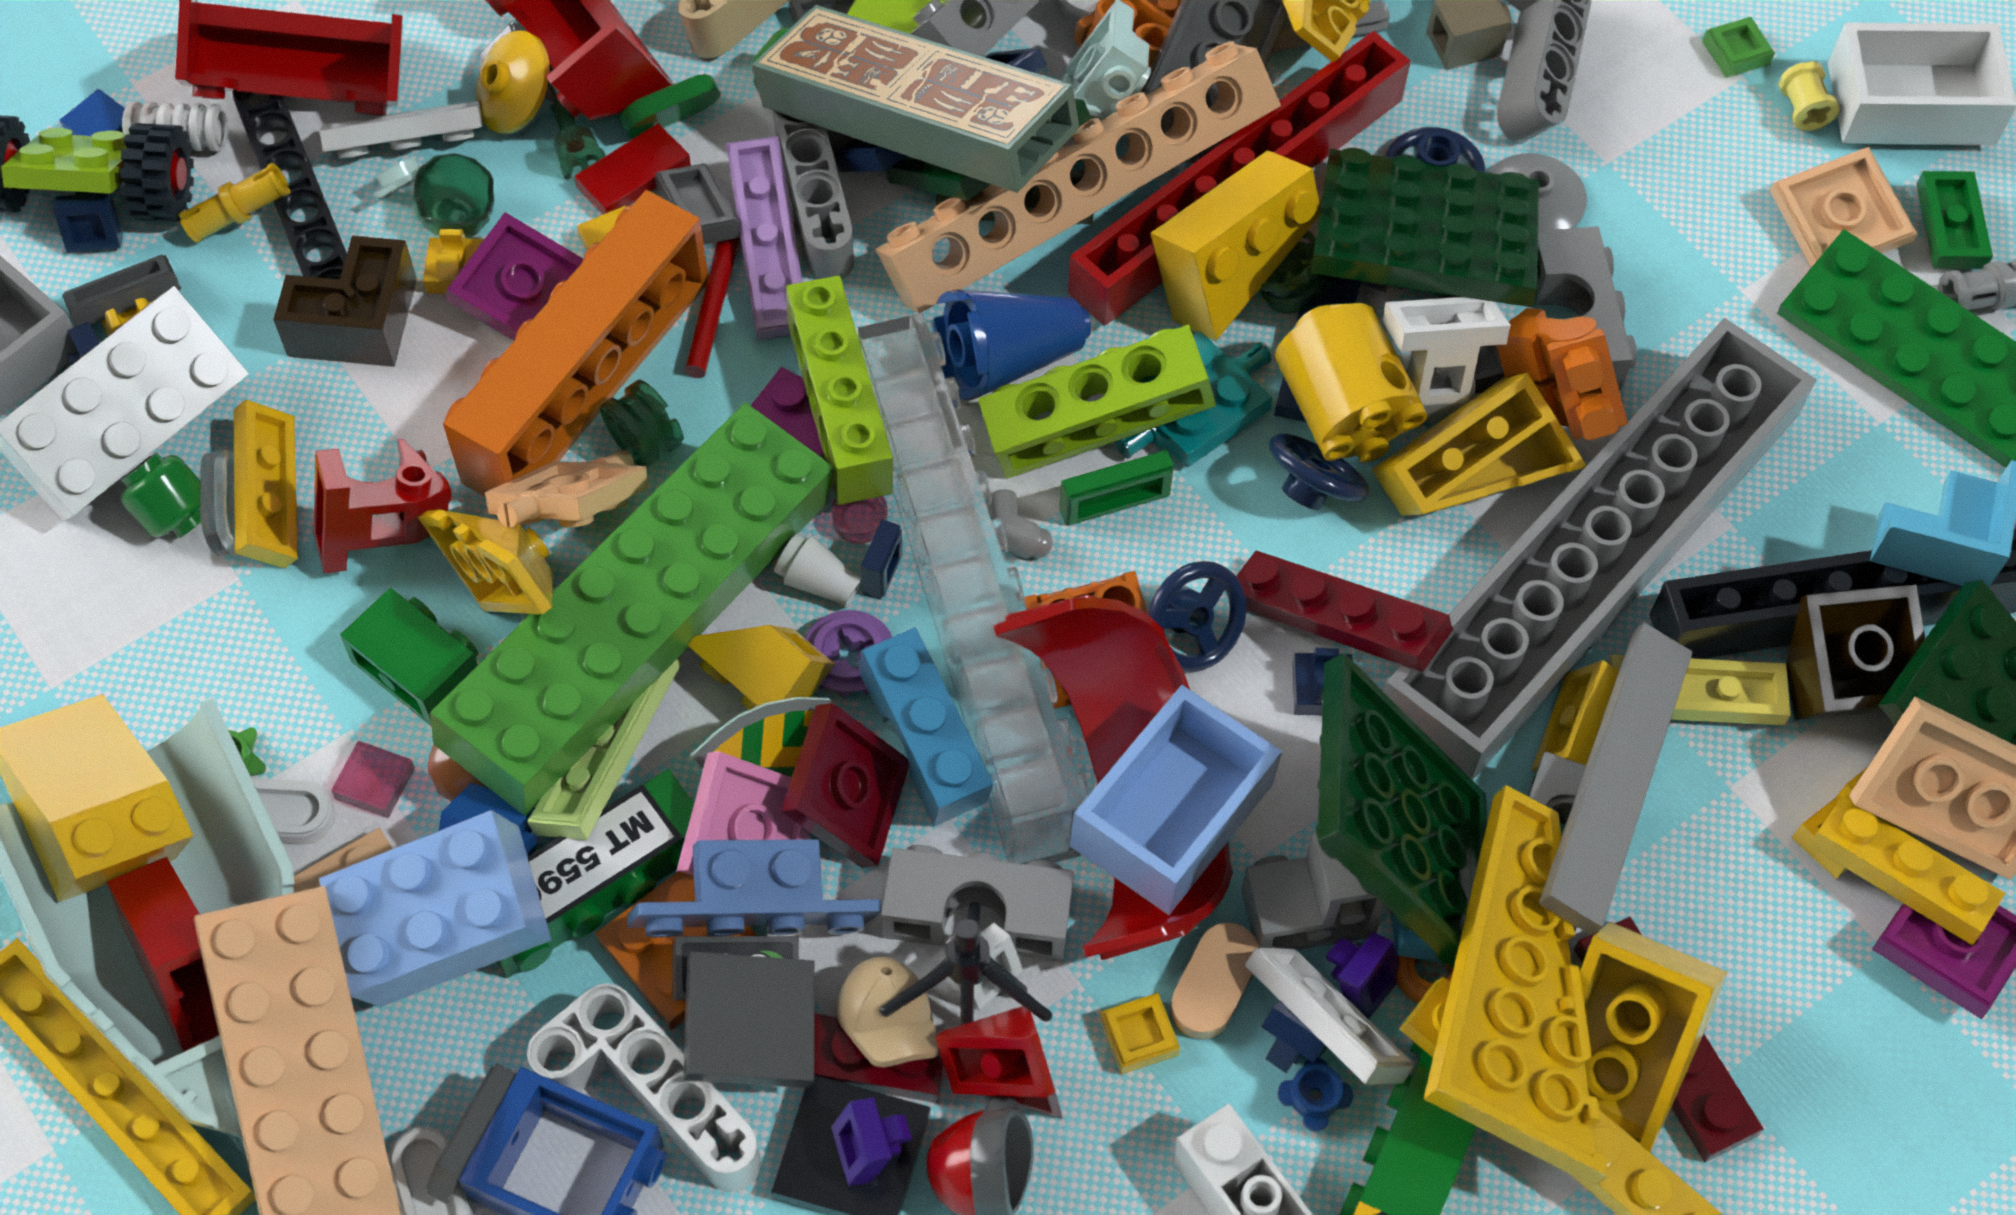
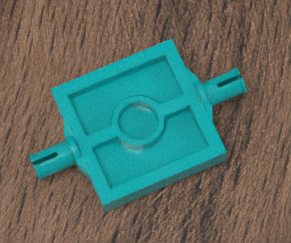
M1201 331L1195 333L1193 337L1207 372L1216 406L1115 441L1120 454L1124 453V457L1130 459L1132 455L1152 442L1170 450L1183 464L1190 467L1271 410L1272 396L1250 377V374L1271 362V354L1266 346L1263 347L1262 343L1257 342L1237 358H1232L1230 355L1222 352ZM1147 376L1139 383L1150 382L1157 378V376Z

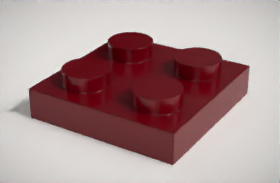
M834 703L816 705L780 812L861 868L878 866L910 766L909 760Z

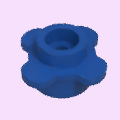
M1318 1058L1313 1063L1307 1059L1293 1080H1284L1279 1085L1278 1099L1284 1106H1292L1303 1117V1125L1306 1129L1320 1132L1328 1126L1331 1115L1338 1109H1346L1351 1105L1353 1090L1347 1083H1342L1338 1073L1329 1067L1326 1061ZM1314 1089L1320 1091L1321 1098H1311L1310 1091Z

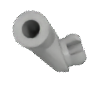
M1007 489L991 493L989 495L993 538L996 544L1002 549L1022 558L1028 559L1033 557L1041 559L1047 556L1052 549V536L1047 529L1040 528L1036 523L1019 516L1016 493Z

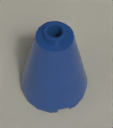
M946 291L939 296L937 304L945 303L943 316L934 317L933 322L935 350L944 379L955 378L960 389L952 390L956 397L965 401L986 395L1003 385L1014 382L1082 350L1086 339L1091 333L1089 314L1074 298L987 291Z

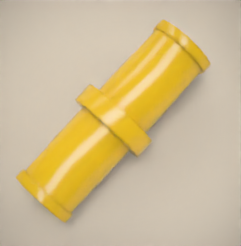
M271 163L263 170L235 185L227 182L219 186L218 194L188 210L181 211L179 213V217L182 219L180 220L181 225L187 235L195 243H199L207 236L234 222L242 225L251 220L252 212L282 196L289 195L291 193L288 188L289 184L281 170L274 163Z

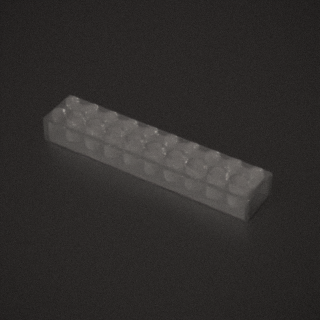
M923 313L858 327V339L893 455V494L966 729L994 784L988 800L1007 861L1027 865V863L1035 860L1056 863L1079 857L1080 853L1071 848L1069 844L1074 812L1090 795L1089 784L1084 772L1074 774L1068 756L1075 753L1072 733L1066 719L1057 721L1051 704L1057 702V691L1051 671L1048 667L1040 669L1036 655L1030 650L1012 641L995 636L993 625L1006 621L1005 616L1021 611L1018 602L1024 600L1023 587L1017 568H1007L1002 553L1008 551L1003 524L1000 518L991 520L986 506L992 503L986 473L984 470L977 472L974 470L971 457L976 456L974 437L968 423L960 425L955 412L961 410L960 397L954 378L945 379L941 366L946 364V358L940 334L938 332L929 333Z

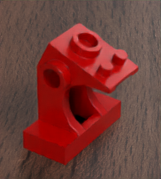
M398 439L397 449L400 457L396 475L391 479L379 482H362L347 476L339 448L315 451L313 535L323 573L347 571V551L416 544L431 537L418 519V516L428 510L440 509L448 511L452 495L449 483L443 474L434 471L426 463L427 458L423 450L415 451L404 439Z

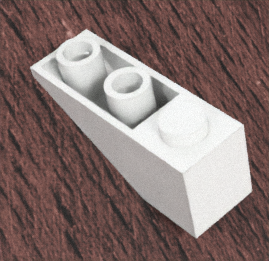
M1229 1103L1177 1137L1173 1164L1211 1215H1313Z

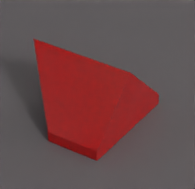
M1021 1006L944 1030L935 1036L953 1094L984 1095L987 1097L1014 1096L1018 1106L1063 1119L1031 1011Z

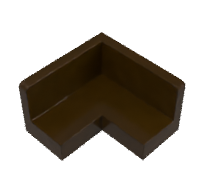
M352 235L340 280L286 275L273 318L286 354L294 358L395 367L416 284V273L406 240Z

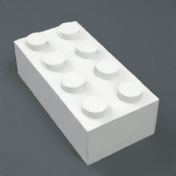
M173 286L0 421V451L62 520H66L81 511L249 375V373L176 287Z

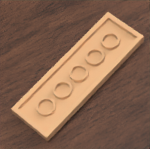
M321 886L194 916V924L259 1214L401 1215L326 887Z

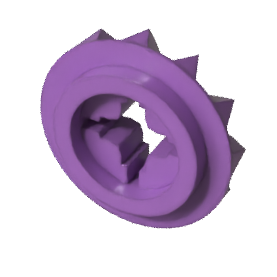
M842 610L824 616L810 628L805 639L835 664L820 684L819 688L821 691L828 688L837 691L843 698L848 693L858 691L868 695L869 692L859 674L862 651L858 654L859 663L856 669H854L853 665L849 666L845 659L835 661L840 657L839 639L842 638L845 646L848 645L853 652L863 650L892 637L885 624L876 617L862 611Z

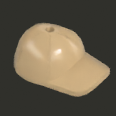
M878 956L863 961L849 973L836 998L837 1020L862 1054L874 1066L888 1067L913 1060L934 1058L937 1056L939 1048L935 1038L937 1034L927 992L888 1017H884L880 1013V1008L919 981L918 977L907 966L886 956Z

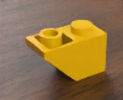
M773 625L694 636L687 645L703 659L700 667L709 676L722 684L728 685L731 683L744 694L741 702L748 710L767 702L793 697H811L835 665L795 629Z

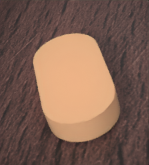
M1221 923L1208 929L1202 936L1173 992L1170 1011L1172 1020L1176 1027L1185 1035L1195 1039H1210L1221 1034L1230 1023L1254 975L1245 967V964L1254 949L1259 948L1257 939L1247 928L1235 923Z

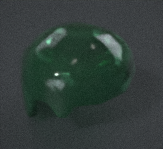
M457 153L437 155L419 167L415 175L413 204L417 219L422 222L425 229L439 236L440 229H462L465 237L477 235L491 220L495 201L494 179L491 173L475 158Z

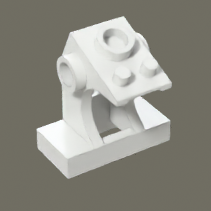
M1467 297L1385 303L1382 322L1401 352L1411 351V354L1397 355L1428 415L1424 422L1442 421L1474 398V373L1480 346L1507 344L1511 325L1495 302Z

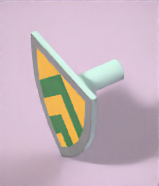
M793 697L764 703L735 716L711 734L690 756L704 768L707 753L722 752L792 778L815 706L831 703V700L829 698Z

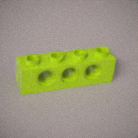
M840 275L786 285L787 325L825 461L834 466L832 487L837 505L893 494V455Z
M1189 324L1176 329L1160 330L1148 339L1125 347L1106 349L1099 353L1097 357L1071 366L1064 365L1052 368L1043 376L1020 384L1003 385L994 390L993 393L977 398L994 453L1006 479L1216 406L1210 381ZM1147 376H1157V378L1150 382L1139 383ZM1105 394L1099 400L1087 401L1093 395ZM1052 412L1045 419L1034 420L1038 415L1042 413Z

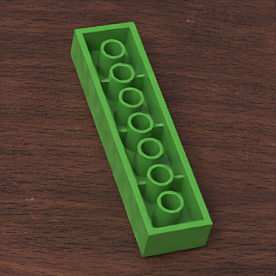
M745 402L553 591L551 609L542 615L529 614L430 712L433 745L526 816L540 801L541 797L589 751L609 727L614 725L643 692L689 647L687 645L694 636L701 635L787 546L792 537L799 533L829 502L834 466Z

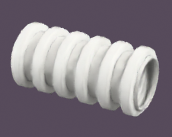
M130 101L123 112L122 130L125 135L129 134L130 126L135 125V123L181 125L183 131L188 133L187 142H191L194 150L204 151L208 146L211 151L220 152L227 141V117L221 105L211 104L207 109L201 103H195L191 108L187 103H178L174 107L170 102H163L158 106L155 102L147 101L142 106L138 101Z

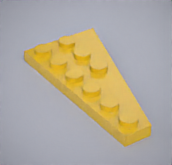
M1505 785L1493 796L1424 1099L1595 1186L1608 1177L1605 1154L1597 1153L1593 1125L1600 1121L1598 1099L1589 1096L1585 1062L1592 1058L1580 968L1571 964L1568 942L1575 936L1574 925L1539 904L1562 838L1558 812Z

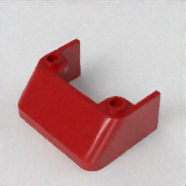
M179 0L175 79L182 85L191 86L192 96L198 98L225 100L226 90L355 103L354 113L386 116L387 106H398L403 15L392 14L391 23L199 3L198 0Z
M486 0L500 17L509 12L521 26L525 27L527 32L537 36L542 41L548 53L549 64L554 69L546 78L559 91L556 94L557 98L575 119H578L583 114L591 121L620 114L634 101L674 84L611 0Z

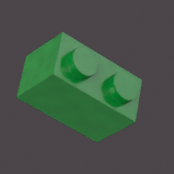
M390 587L340 634V637L354 665L431 726L430 712L478 666L475 657L479 653L473 643L461 632L453 630L449 634L436 624L437 619L422 601L416 597H412L407 601Z

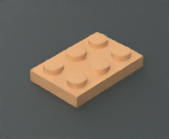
M1914 697L1849 796L1855 806L2011 880L2016 873V746Z

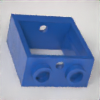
M520 1067L459 1179V1183L468 1199L501 1215H561L503 1189L544 1111L634 1150L601 1215H637V1210L633 1209V1206L643 1186L652 1188L655 1185L666 1162L667 1153L662 1151L664 1145L658 1127Z

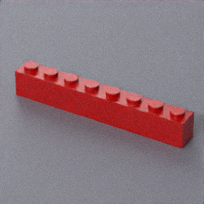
M1374 30L1342 53L1337 60L1327 64L1279 100L1280 107L1238 130L1072 253L1069 263L1068 294L1103 326H1106L1163 282L1151 232L1267 150L1314 168L1329 156L1330 148L1338 150L1402 101L1411 60Z

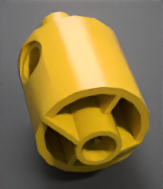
M1352 303L1316 307L1304 314L1297 321L1296 327L1277 346L1274 357L1326 461L1357 456L1361 463L1375 461L1390 450L1388 442L1404 431L1418 427L1428 417L1374 308L1369 305Z

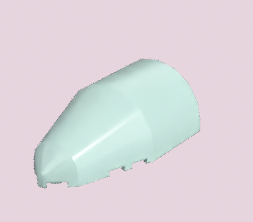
M211 698L203 701L200 704L199 710L187 725L164 742L146 751L168 780L194 835L178 857L170 861L200 914L294 893L293 866L214 699ZM0 804V877L46 977L190 1124L242 1138L220 1036L182 1053L122 927L108 885L58 902L14 804Z

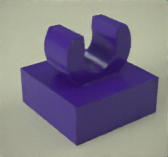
M1372 932L1359 949L1350 941L1339 938L1325 956L1327 961L1337 965L1331 972V976L1340 983L1343 995L1367 1019H1370L1397 984L1396 975L1400 964L1394 942Z
M874 1097L850 1101L831 1126L848 1186L872 1182L889 1160L902 1152L899 1144L912 1140L905 1115H893L880 1119Z

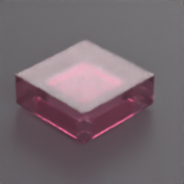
M358 740L331 792L336 800L389 818L414 772L415 766L412 759Z

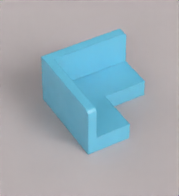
M2011 460L1998 482L1951 470L1943 484L1938 516L1885 502L1878 514L1870 561L1960 586L1967 582L1983 580L1989 588L2010 558L2016 520V461Z

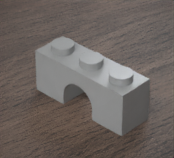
M1599 226L1538 231L1537 290L1534 298L1536 306L1561 305L1573 310L1579 317L1595 319L1598 329L1603 328L1618 387L1621 390L1629 368H1633L1636 364L1637 350L1634 337L1626 335L1623 323L1625 301L1622 292L1615 291L1613 285L1614 260L1610 247L1603 246Z
M912 845L907 849L892 847L881 912L882 937L885 939L943 946L945 928L949 918L960 908L969 906L972 901H977L980 905L992 909L1000 916L1004 923V931L1010 935L1018 956L1063 962L1074 871L1062 869L1060 865L1045 860L1031 861L1026 865L1002 862L999 857L989 853L977 852L963 857L942 854L937 848L927 845Z

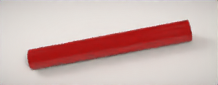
M736 238L718 241L716 244L684 372L693 378H703L706 375L739 244Z

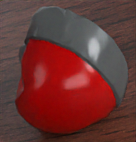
M992 1096L984 1110L966 1115L947 1127L933 1139L928 1149L926 1172L936 1198L955 1215H1015L1021 1205L1032 1171L1034 1140L1030 1123L1025 1114L1019 1110L1014 1096Z

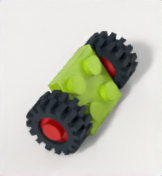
M0 115V212H19L20 206H24L27 201L24 193H29L30 189L112 194L123 182L124 184L121 186L122 196H127L124 205L126 210H130L129 216L135 220L180 222L182 219L179 217V213L183 210H188L187 202L191 203L192 194L189 190L190 186H194V177H191L194 159H190L189 155L192 152L191 142H187L188 133L183 131L181 125L135 123V125L130 126L129 134L126 135L119 131H101L92 134V136L72 135V131L67 128H48L41 130L30 141L29 134L24 133L26 126L23 121H19V117Z

